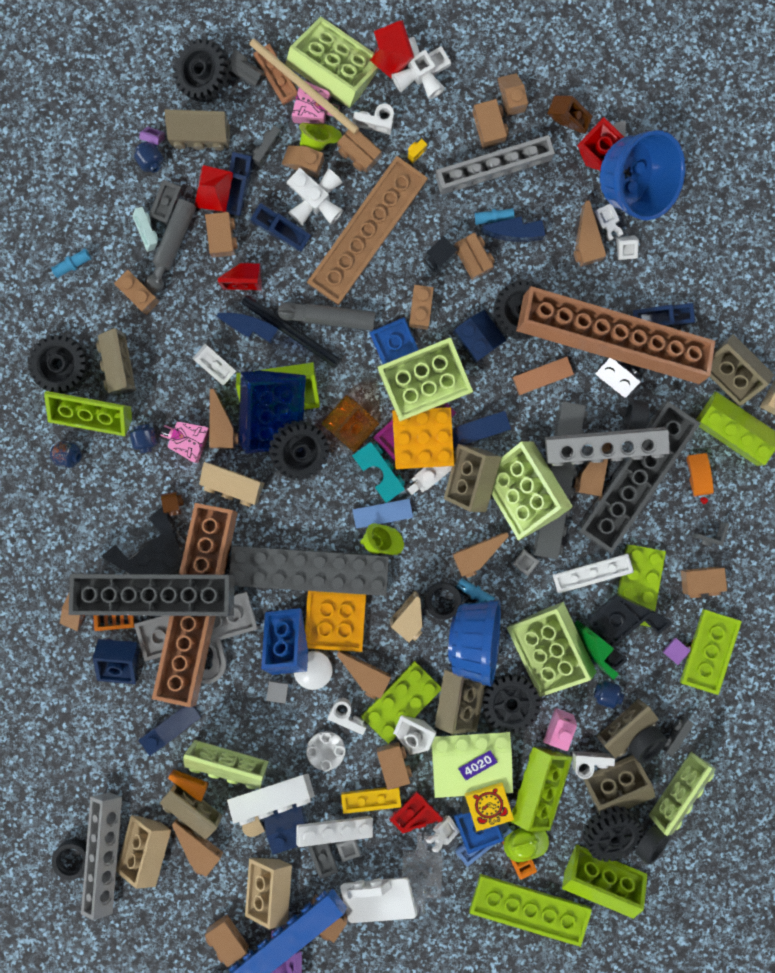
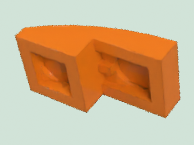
M707 453L688 455L686 460L691 475L689 481L693 496L713 494V480Z

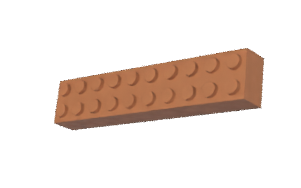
M532 286L523 296L516 330L518 332L697 384L702 383L711 375L715 347L714 340Z
M199 503L194 504L179 575H225L238 512ZM170 616L153 690V700L185 707L197 705L216 616Z

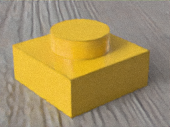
M421 139L418 143L414 142L408 148L407 159L412 164L426 151L427 143Z

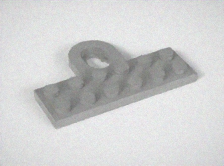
M248 591L234 595V616L215 617L209 645L213 651L212 667L208 670L204 669L201 682L203 684H210L219 680L226 670L227 659L221 640L258 629ZM159 616L134 624L144 661L161 657L170 616Z

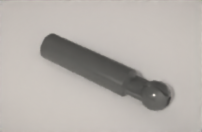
M178 199L152 261L156 268L153 274L145 279L144 286L153 294L159 293L163 289L164 282L162 276L164 271L171 270L197 208L186 200Z
M283 302L278 307V315L285 321L294 320L309 324L373 331L375 311L315 304L304 305L292 302Z

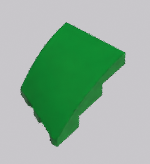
M576 620L574 625L588 655L604 673L614 680L619 674L604 662L614 649L580 621Z

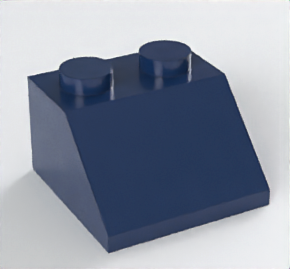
M485 310L472 316L453 331V334L475 364L507 341Z
M98 639L93 655L97 681L136 684L139 662L138 643Z
M296 803L292 804V809L281 813L274 810L273 815L264 818L266 836L273 855L298 847L296 845L297 825L308 824L303 807H297Z

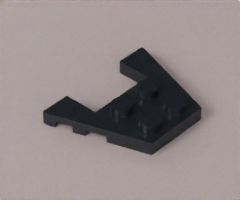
M163 507L148 518L161 535L134 557L128 560L116 545L102 555L103 559L129 574L173 575L180 569L183 558L167 515L163 512Z
M618 593L588 617L594 633L614 649L607 659L611 668L615 671L628 661L627 657L615 646L645 621L658 635L672 624L669 618Z

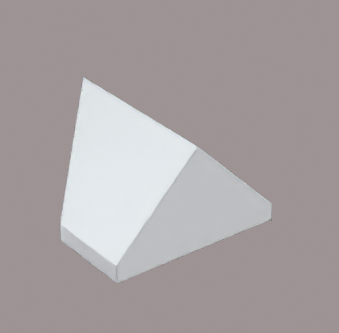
M401 715L393 734L398 737L408 754L412 755L429 751L436 732L424 720Z

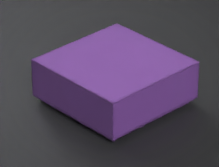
M146 127L140 132L139 139L159 145L165 139V133L151 127Z
M674 637L662 652L679 665L691 650Z

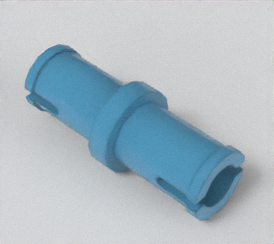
M495 208L492 211L475 212L476 225L514 218V208L496 210Z
M84 248L71 257L68 255L64 261L52 266L51 269L53 274L60 278V276L71 270H77L78 266L92 260V258Z
M461 578L456 586L457 589L469 595L472 600L487 602L495 599V597L481 590L480 586L477 585L476 587L464 578Z

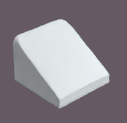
M635 235L617 237L618 260L638 258L639 239Z

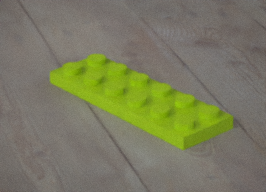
M483 874L479 875L469 908V914L579 947L582 945L592 912L590 906Z

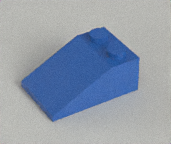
M302 609L265 612L261 669L272 675L307 672L308 648Z

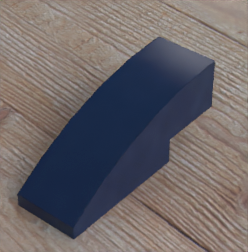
M232 152L229 171L233 172L226 208V212H229V214L241 215L252 171V155Z
M262 203L257 204L248 220L266 233L302 252L311 236Z
M522 217L483 225L481 230L484 235L512 242H532L543 240L545 237L542 220L523 224Z
M693 303L633 310V317L667 327L695 324Z
M218 313L216 315L219 320L250 340L256 334L272 344L280 332L278 328L255 317L236 313Z
M506 411L452 428L453 448H456L458 444L465 445L511 430Z

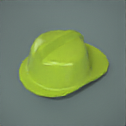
M303 122L299 125L302 132L300 146H306L317 151L323 150L328 143H337L342 137L338 129L328 124Z
M377 523L368 525L366 533L360 541V544L364 545L371 554L398 555L404 549L403 538L396 529Z
M523 828L512 831L506 836L504 841L506 855L516 862H525L538 858L545 854L549 846V838L546 831H527Z

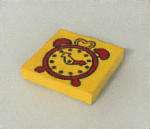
M502 782L465 793L476 832L514 820Z

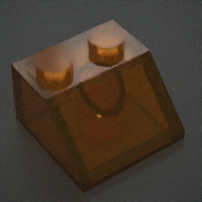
M348 395L340 401L321 423L354 453L379 426V423Z

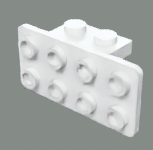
M406 877L378 878L371 881L359 880L343 883L340 886L344 904L347 906V918L350 923L413 919L417 916L410 881Z

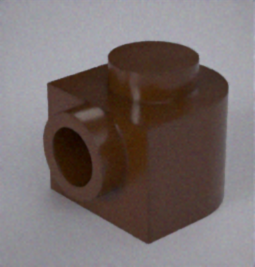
M177 491L161 494L164 513H169L170 516L182 514V506H184L182 494H178Z

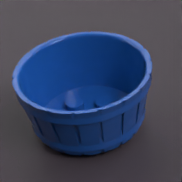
M656 130L626 136L614 143L607 151L600 169V186L605 199L613 207L637 219L653 220L665 214L676 202L684 183L685 158L679 142L671 134ZM629 167V172L631 173V175L627 176L625 179V173L623 172L625 169L627 170Z
M500 600L459 605L456 615L452 618L448 645V659L452 663V673L458 677H464L482 685L493 686L500 639Z

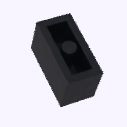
M443 236L426 252L425 266L432 273L435 271L438 275L455 259L457 249Z

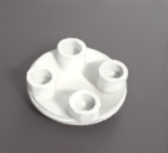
M308 651L307 672L294 673L295 679L306 689H320L331 679L332 664L328 657L320 651Z
M329 731L317 733L310 739L307 745L309 762L315 768L325 772L339 766L346 752L343 740L337 734Z

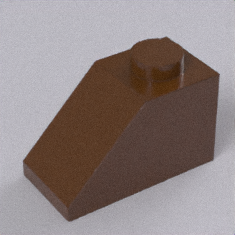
M554 96L547 113L557 124L582 134H586L593 117L573 96Z

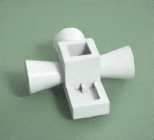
M410 37L409 42L414 58L408 64V69L392 74L393 82L400 92L405 90L414 80L417 85L423 83L428 99H433L445 90V87L434 75L451 66V61L442 46L429 54L426 50L420 52L415 37Z
M299 168L287 181V185L302 198V203L288 213L296 222L303 226L311 211L316 215L321 211L330 225H332L341 216L343 209L330 202L328 193L342 184L341 179L332 170L328 169L318 185Z

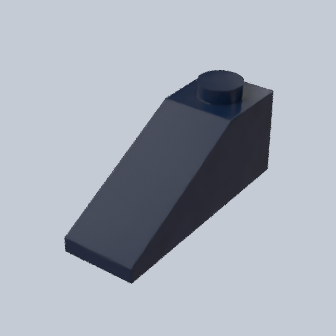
M183 706L145 733L138 741L147 754L151 756L202 716L194 706Z

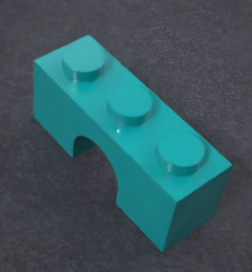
M370 442L352 456L363 472L370 467H378L382 470L383 480L375 488L387 503L405 490L403 486L406 483L400 475H394L392 472L394 469L393 465L388 459L384 461L380 455L383 451L378 444L373 445Z

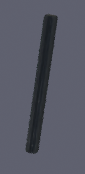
M249 295L243 298L241 303L332 367L336 368L339 365L340 358L285 320H282Z

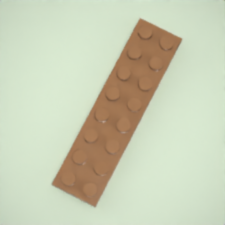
M396 156L311 275L307 284L339 306L426 184L428 178Z

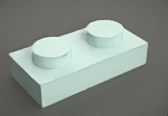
M143 207L135 208L132 217L146 251H152L158 242L157 234L155 231H152L150 217L148 213L144 212Z

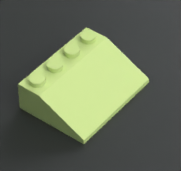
M321 16L290 46L285 64L316 86L330 92L332 97L348 108H351L360 98L379 70L370 61L374 52Z
M451 338L378 366V372L399 421L473 393Z
M520 442L501 458L491 494L518 540L554 521L573 507L534 442Z
M564 602L548 607L507 627L540 697L590 681L597 671Z
M510 732L439 736L434 738L431 749L435 798L465 796V793L501 782L506 793H513ZM491 751L498 763L465 780L458 768Z
M197 740L193 741L183 757L184 766L189 768L191 772H204L211 778L218 779L221 777L227 779L229 783H242L247 788L254 790L261 788L269 762Z
M693 752L689 753L649 813V817L666 836L672 835L675 830L680 828L682 819L691 812L693 803L703 794L705 785L713 779L716 769Z

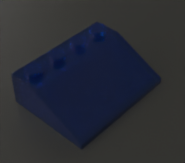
M261 370L241 372L239 444L246 454L269 451V447H271L270 441L274 439L273 434L279 432L277 430L279 427L284 428V424L287 422L291 424V421H303L305 375Z

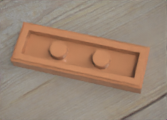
M270 44L264 46L275 57H277L276 53L274 52ZM254 52L253 55L262 71L265 72L266 78L282 105L284 106L294 100L298 91L293 82L260 53Z
M564 357L514 376L512 379L518 394L522 395L570 377L574 373L568 357Z

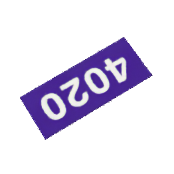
M488 751L458 768L464 779L468 780L498 762L492 752Z

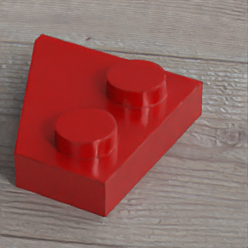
M416 791L389 817V820L404 834L415 828L426 827L430 823H439L443 820V817Z

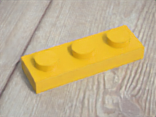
M384 787L341 792L343 814L401 807L399 787L390 790Z

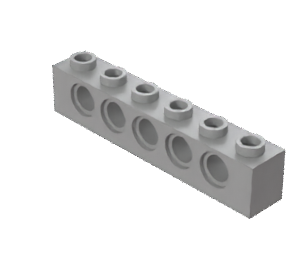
M547 135L436 170L435 178L440 194L444 195L552 160L555 152L550 136Z
M665 427L545 437L546 459L548 464H552V466L564 465L563 462L583 464V461L591 460L592 463L603 462V459L622 461L624 457H631L634 460L643 459L644 456L649 455L652 458L664 457V454H669V432ZM650 439L652 442L651 446L643 448V442ZM626 441H631V447L628 450H623L622 444ZM611 443L612 446L609 451H602L603 444ZM586 444L592 446L589 453L581 451L582 447ZM565 446L572 448L571 453L568 455L561 453Z
M110 792L90 797L81 915L91 920L113 914L122 797Z

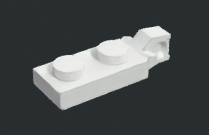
M452 466L423 468L412 478L414 484L407 488L408 492L413 495L420 489L423 493L449 473Z

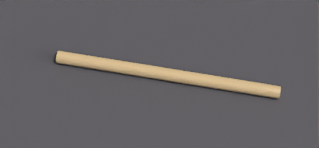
M256 39L251 40L249 45L353 134L358 132V126Z

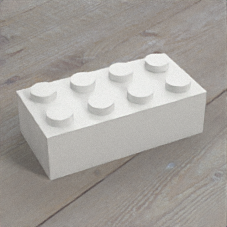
M304 774L228 799L227 802L233 824L239 822L240 826L255 821L256 816L260 820L273 815L274 810L281 813L292 809V804L296 803L297 807L311 802L310 798L315 797L309 774Z

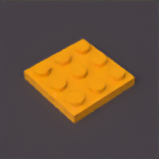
M451 407L433 408L403 421H399L395 410L392 411L395 469L454 466Z
M308 591L305 625L307 648L362 652L366 595Z

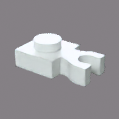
M611 204L593 212L600 230L606 229L608 242L613 239L612 231L616 232L618 237L623 235L621 228L616 225L620 220Z
M445 816L433 828L435 834L429 836L426 842L433 843L435 841V846L432 850L433 852H439L442 845H448L460 831L451 817Z

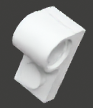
M381 104L376 108L374 116L365 111L354 112L353 123L360 128L391 135L394 111L390 105ZM386 113L389 115V118L382 119L380 115Z
M206 344L192 358L222 385L236 372Z
M337 699L327 719L363 735L366 730L364 720L357 716L350 717L352 707L348 699ZM345 705L348 710L345 713H340L337 707Z
M572 751V768L577 776L582 779H588L593 775L595 765L599 768L615 766V758L610 753ZM587 764V768L584 771H579L580 765Z

